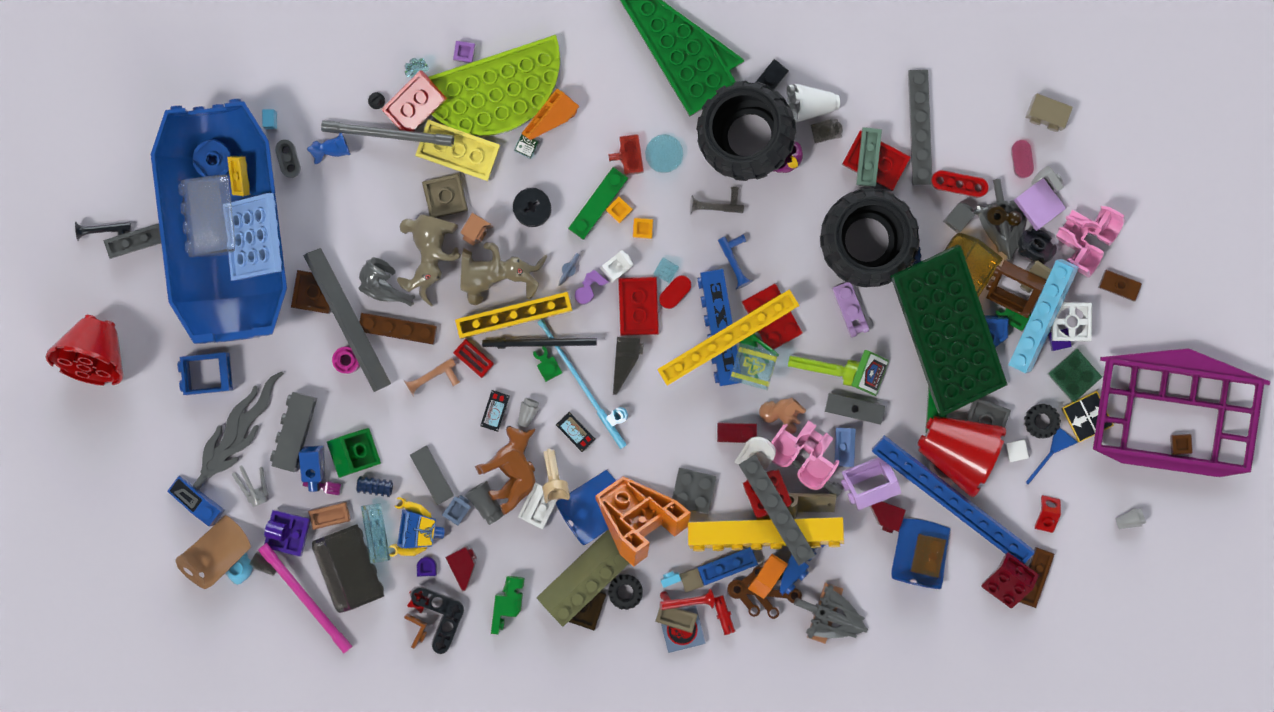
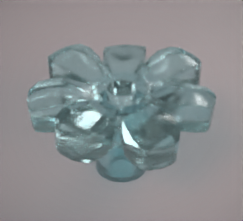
M412 58L409 61L410 63L405 64V75L407 77L411 76L413 78L420 70L424 73L429 70L428 64H426L423 58H420L418 61L416 58Z

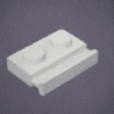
M535 483L518 518L543 529L558 499L545 503L543 486Z

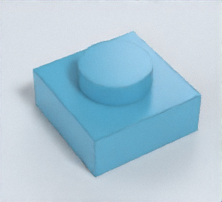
M674 571L663 574L664 578L660 579L663 588L681 581L679 573H674Z

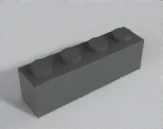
M292 392L291 395H288L286 400L288 409L286 413H283L280 422L283 425L282 430L277 433L275 443H278L276 451L273 450L270 457L272 467L297 472L300 462L299 452L304 448L317 398L298 392Z

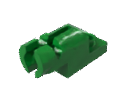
M507 576L502 590L504 594L495 595L491 634L498 635L500 630L504 629L505 619L501 618L502 616L517 617L521 611L523 593L518 592L516 589L524 587L525 578Z

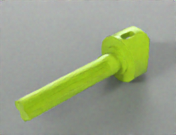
M790 355L788 367L842 377L844 379L843 385L852 386L860 362L848 359L844 367L842 365Z

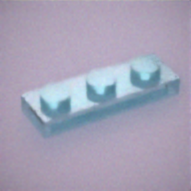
M381 503L361 506L370 564L389 561L390 554Z

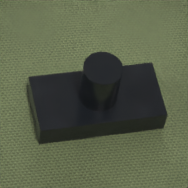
M773 59L756 82L766 84L774 90L789 70Z

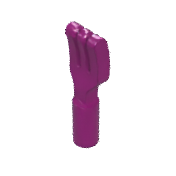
M329 481L320 483V489L325 493L340 495L341 483ZM303 482L302 486L308 487V482Z

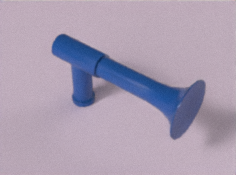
M742 234L729 242L726 237L718 239L736 275L738 282L736 290L752 283L753 280L747 279L742 273L731 249L743 242L745 243V236Z

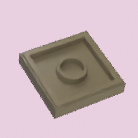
M459 173L422 182L430 217L439 218L468 211Z

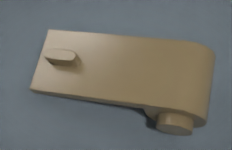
M788 493L792 504L787 508L794 519H796L797 512H835L836 494Z

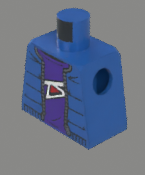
M305 446L299 452L301 481L308 482L309 492L320 491L319 481H322L325 477L324 446Z

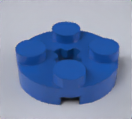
M217 139L205 140L194 150L193 166L203 177H222L229 170L227 157L232 156L231 151L223 142ZM209 154H211L212 156L215 155V156L217 157V158H216L217 163H214V162L209 163V162H208V159H209V156H208V155H209Z

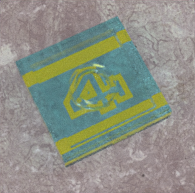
M740 343L730 380L768 390L778 353Z

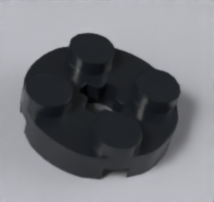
M1035 229L1031 231L1025 230L1018 240L1020 247L1018 252L1020 255L1032 261L1038 260L1044 265L1056 254L1057 247L1056 244H1052V238L1039 229L1037 231Z

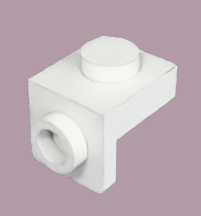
M621 250L599 269L612 283L634 264L630 256Z

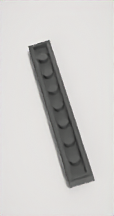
M319 248L306 253L303 256L373 392L389 386L391 382L322 249Z

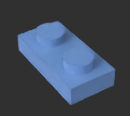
M836 428L835 461L839 460L838 466L854 467L855 428Z

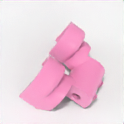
M1101 206L1095 222L1072 210L1069 216H1066V223L1063 227H1059L1056 235L1060 242L1076 250L1071 258L1066 259L1067 262L1078 266V272L1088 278L1092 276L1100 264L1104 251L1088 244L1084 239L1090 233L1110 246L1117 238L1125 222L1123 214L1107 206Z
M809 420L797 437L787 432L785 429L788 425L784 424L771 441L776 449L772 462L780 467H788L795 460L800 450L803 449L810 455L798 470V478L801 483L810 489H821L839 465V460L832 464L822 456L834 438L827 432L824 436L816 432L814 429L817 425H814Z

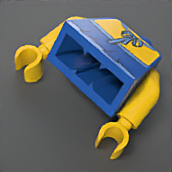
M396 498L402 500L403 503L400 507L394 505L395 508H405V510H402L398 543L389 546V548H395L396 553H390V557L398 554L400 556H416L426 551L427 547H431L434 538L443 539L444 527H435L436 519L432 518L431 513L426 508L411 501L407 502L404 498Z

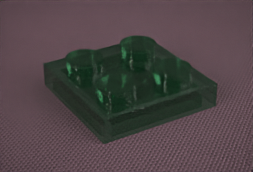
M1077 348L1047 373L1072 403L1102 378L1099 372Z

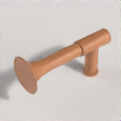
M452 358L414 381L406 382L404 380L413 397L417 388L444 372L451 381L452 386L460 383L451 369L456 365Z

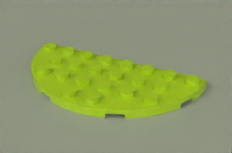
M556 35L429 76L428 78L447 98L431 115L448 127L477 136L498 135L524 125L538 113L550 98L556 86L560 68V52Z

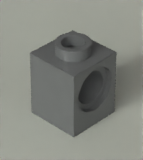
M960 202L943 222L958 234L975 216L972 212L973 208L967 203L962 204Z

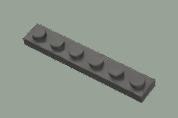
M909 70L912 185H931L932 158L928 70Z
M753 455L740 463L739 466L798 566L816 556L757 456Z

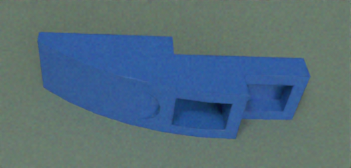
M811 548L814 554L816 555L817 553L815 551L817 550V548ZM791 555L781 580L780 594L782 596L785 593L789 595L796 586L794 584L798 579L802 581L809 574L807 571L809 565L804 562L798 566Z

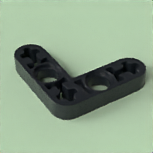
M417 586L410 593L413 603L443 614L431 645L434 652L444 654L448 651L463 615L464 607L456 599ZM419 591H422V595L425 597H428V594H431V596L428 599V604H425L426 599L420 598L419 600H416V596L414 594L419 593ZM435 597L442 599L443 602L440 607L432 606V600ZM455 604H458L457 607L460 610L459 612L455 611L453 615L454 618H457L456 621L446 617V615H449L451 617L452 610L450 609V607H454ZM445 622H451L453 628L451 631L445 632L442 629V625ZM439 633L443 634L444 636H449L448 639L444 637L443 643L445 647H441L440 649H438L436 645V642L440 643L442 639V636L439 635Z

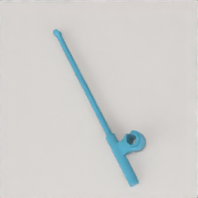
M543 319L537 322L538 325L543 328L549 339H554L546 327L545 321ZM554 346L597 410V415L619 448L625 447L626 443L614 425L627 420V410L623 407H618L612 411L610 416H607L560 346Z

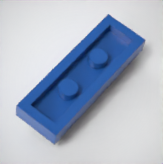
M748 547L697 568L705 586L754 567L758 563L751 547Z

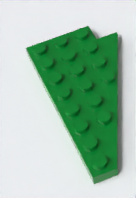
M620 0L689 117L701 111L707 99H711L717 94L716 90L724 85L726 87L734 85L736 81L730 71L744 63V59L662 0Z

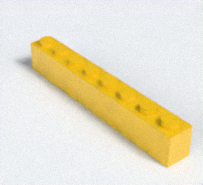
M843 517L794 519L811 548H820L821 545H829V547L835 548L840 547V544H844ZM772 520L688 522V546L695 552L705 551V548H712L713 551H723L724 548H732V550L738 551L743 550V547L761 550L762 547L770 546V549H782V546H786Z

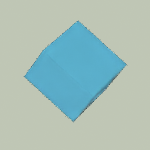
M262 109L263 128L277 129V112L274 109Z

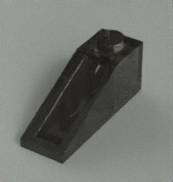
M617 337L613 395L618 394L639 359V354L643 355L644 343H640L638 338Z

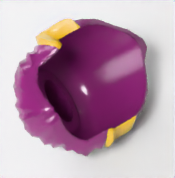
M794 141L793 150L786 157L785 163L773 172L788 173L798 168L803 159L802 147L798 142Z

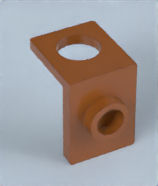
M406 614L404 616L405 619L421 626L411 648L415 649L418 642H423L427 634L424 630L428 623L410 614Z

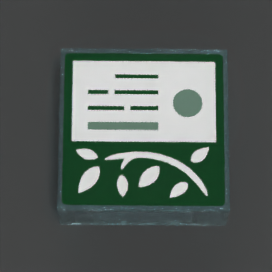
M521 134L514 151L532 159L539 141L535 139L529 140Z

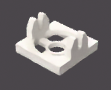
M1063 302L1050 330L1052 331V341H1091L1092 303ZM1069 308V315L1065 319H1057L1061 311ZM1075 308L1083 312L1082 319L1075 315ZM1070 316H1074L1077 319L1075 327H1070L1067 324V319ZM1058 325H1065L1069 329V336L1062 333ZM1082 325V333L1075 336V329Z

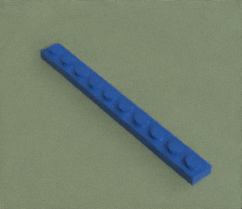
M885 435L872 448V452L1003 553L1009 552L1024 564L1034 555V549Z

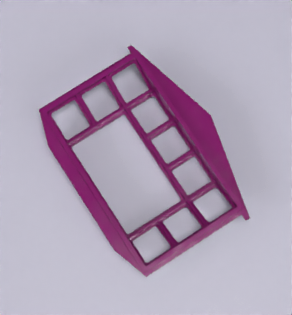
M1189 348L1100 357V361L1106 363L1093 450L1123 464L1213 477H1225L1251 472L1264 385H1270V381ZM1114 365L1131 367L1128 390L1110 387ZM1138 369L1162 373L1159 394L1135 391ZM1169 373L1192 377L1188 399L1166 396ZM1199 378L1222 381L1219 403L1196 400ZM1230 382L1255 386L1251 408L1228 405L1226 403ZM1109 394L1127 396L1124 418L1106 416ZM1138 397L1218 409L1211 459L1207 460L1127 448L1134 398ZM1226 410L1251 414L1248 436L1222 432ZM1105 422L1123 424L1119 447L1102 445ZM1221 439L1246 442L1243 465L1218 461Z

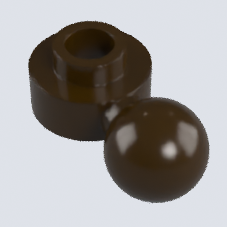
M999 205L991 206L986 213L988 221L993 225H1001L1004 221H1007L1011 226H1018L1022 221V216L1019 212L1012 211L1008 214ZM995 213H1000L998 219H994Z

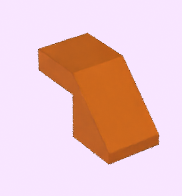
M771 554L764 562L758 575L750 583L748 589L764 599L772 590L788 563Z

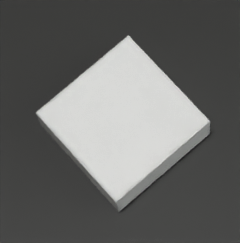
M1025 439L1005 443L1009 462L1029 458Z

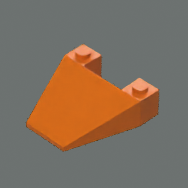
M624 476L595 496L619 554L633 567L648 556L650 542L644 537L662 525L675 537L688 527L691 512L678 501Z

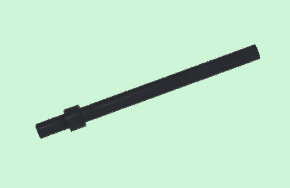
M501 337L495 340H482V347H497L498 349H506V347L597 346V338L506 339Z

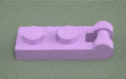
M847 282L833 287L832 290L850 337L853 338L861 332H869V327L865 321L852 284ZM858 319L860 325L854 327L852 321Z

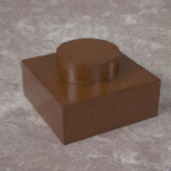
M1191 434L1170 435L1172 455L1193 453Z

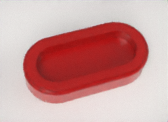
M683 275L677 276L660 294L659 302L661 306L666 309L674 308L690 291V279Z

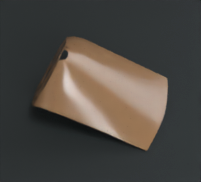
M224 515L183 554L177 556L175 562L178 569L190 581L202 589H207L214 585L251 548V545L240 526L230 517ZM183 568H187L189 571H191L193 576L186 573ZM203 572L204 577L202 578L199 573Z

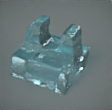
M662 258L653 274L670 284L679 266Z

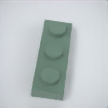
M862 128L856 178L857 186L876 187L882 129Z

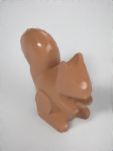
M792 397L790 399H782L776 404L773 401L765 402L759 409V415L763 421L772 423L780 419L784 424L788 425L785 430L790 434L797 431L794 423H801L797 418L798 414L806 412V409Z

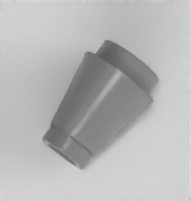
M525 398L521 402L518 425L528 428L539 410V402L530 398Z
M1135 508L1115 518L1119 529L1141 527L1142 524L1146 523L1141 508L1137 510Z

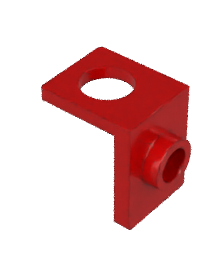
M1041 496V512L1035 523V529L1050 533L1054 532L1061 516L1060 499ZM1046 502H1052L1056 507H1049Z

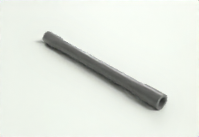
M325 120L321 124L322 132L337 134L342 132L450 147L454 145V135L351 125Z

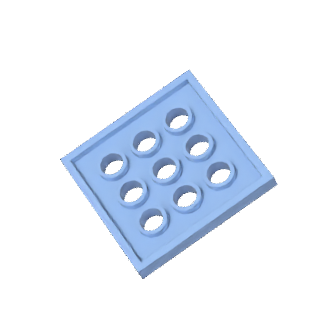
M266 193L223 204L231 281L282 271L279 250L280 242L277 231L278 223L275 213L276 204L273 193Z

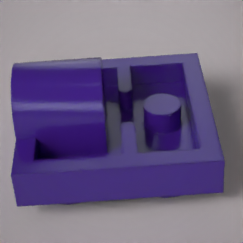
M272 510L271 518L267 522L264 531L265 543L272 550L301 557L311 519Z

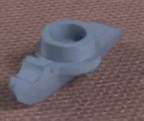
M576 253L570 263H565L562 266L563 275L559 280L558 286L562 285L567 277L575 274L576 268L574 265L578 261L580 254Z

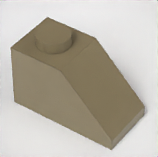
M1038 260L1029 263L1025 269L1046 280L1051 272L1050 268ZM1021 284L1020 286L1027 293L1033 291L1032 288Z

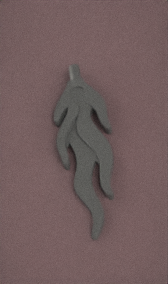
M283 372L271 376L266 381L260 398L249 411L244 413L245 408L257 394V386H254L252 392L233 408L227 419L223 439L219 446L215 447L222 431V426H217L215 433L204 447L201 475L193 484V487L199 490L207 478H211L213 475L229 469L238 461V457L228 461L225 460L245 449L254 439L259 426L255 425L248 437L244 438L247 429L267 409L272 386L284 374Z

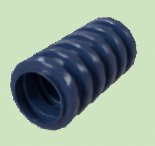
M359 476L357 480V493L363 492V494H366L368 492L369 495L375 493V496L381 494L383 497L384 495L390 497L392 494V480L387 482L386 479L380 481L379 478L375 480L374 478L369 479Z

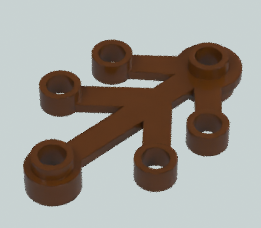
M756 566L743 580L736 579L728 584V594L734 599H740L748 608L751 616H758L760 608L757 605H753L746 594L755 595L767 610V614L771 619H776L779 616V610L773 607L766 597L763 599L748 589V585L756 577L755 570L762 567ZM735 586H739L741 588L739 593L734 592L733 589ZM795 587L789 595L785 593L782 596L780 590L772 589L767 597L785 598L789 602L794 603L795 599L791 598V594L796 592L798 594L797 598L802 599V593ZM756 607L758 609L757 613L752 614L751 608ZM772 609L777 611L775 616L770 615Z

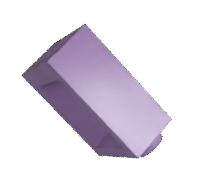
M879 457L842 471L844 480H841L842 486L845 491H849L847 495L850 503H855L858 510L901 494L899 482L891 466ZM883 474L887 481L886 484L857 495L853 487L854 484Z

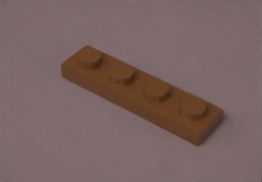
M361 313L359 322L365 333L434 345L437 330L435 325Z

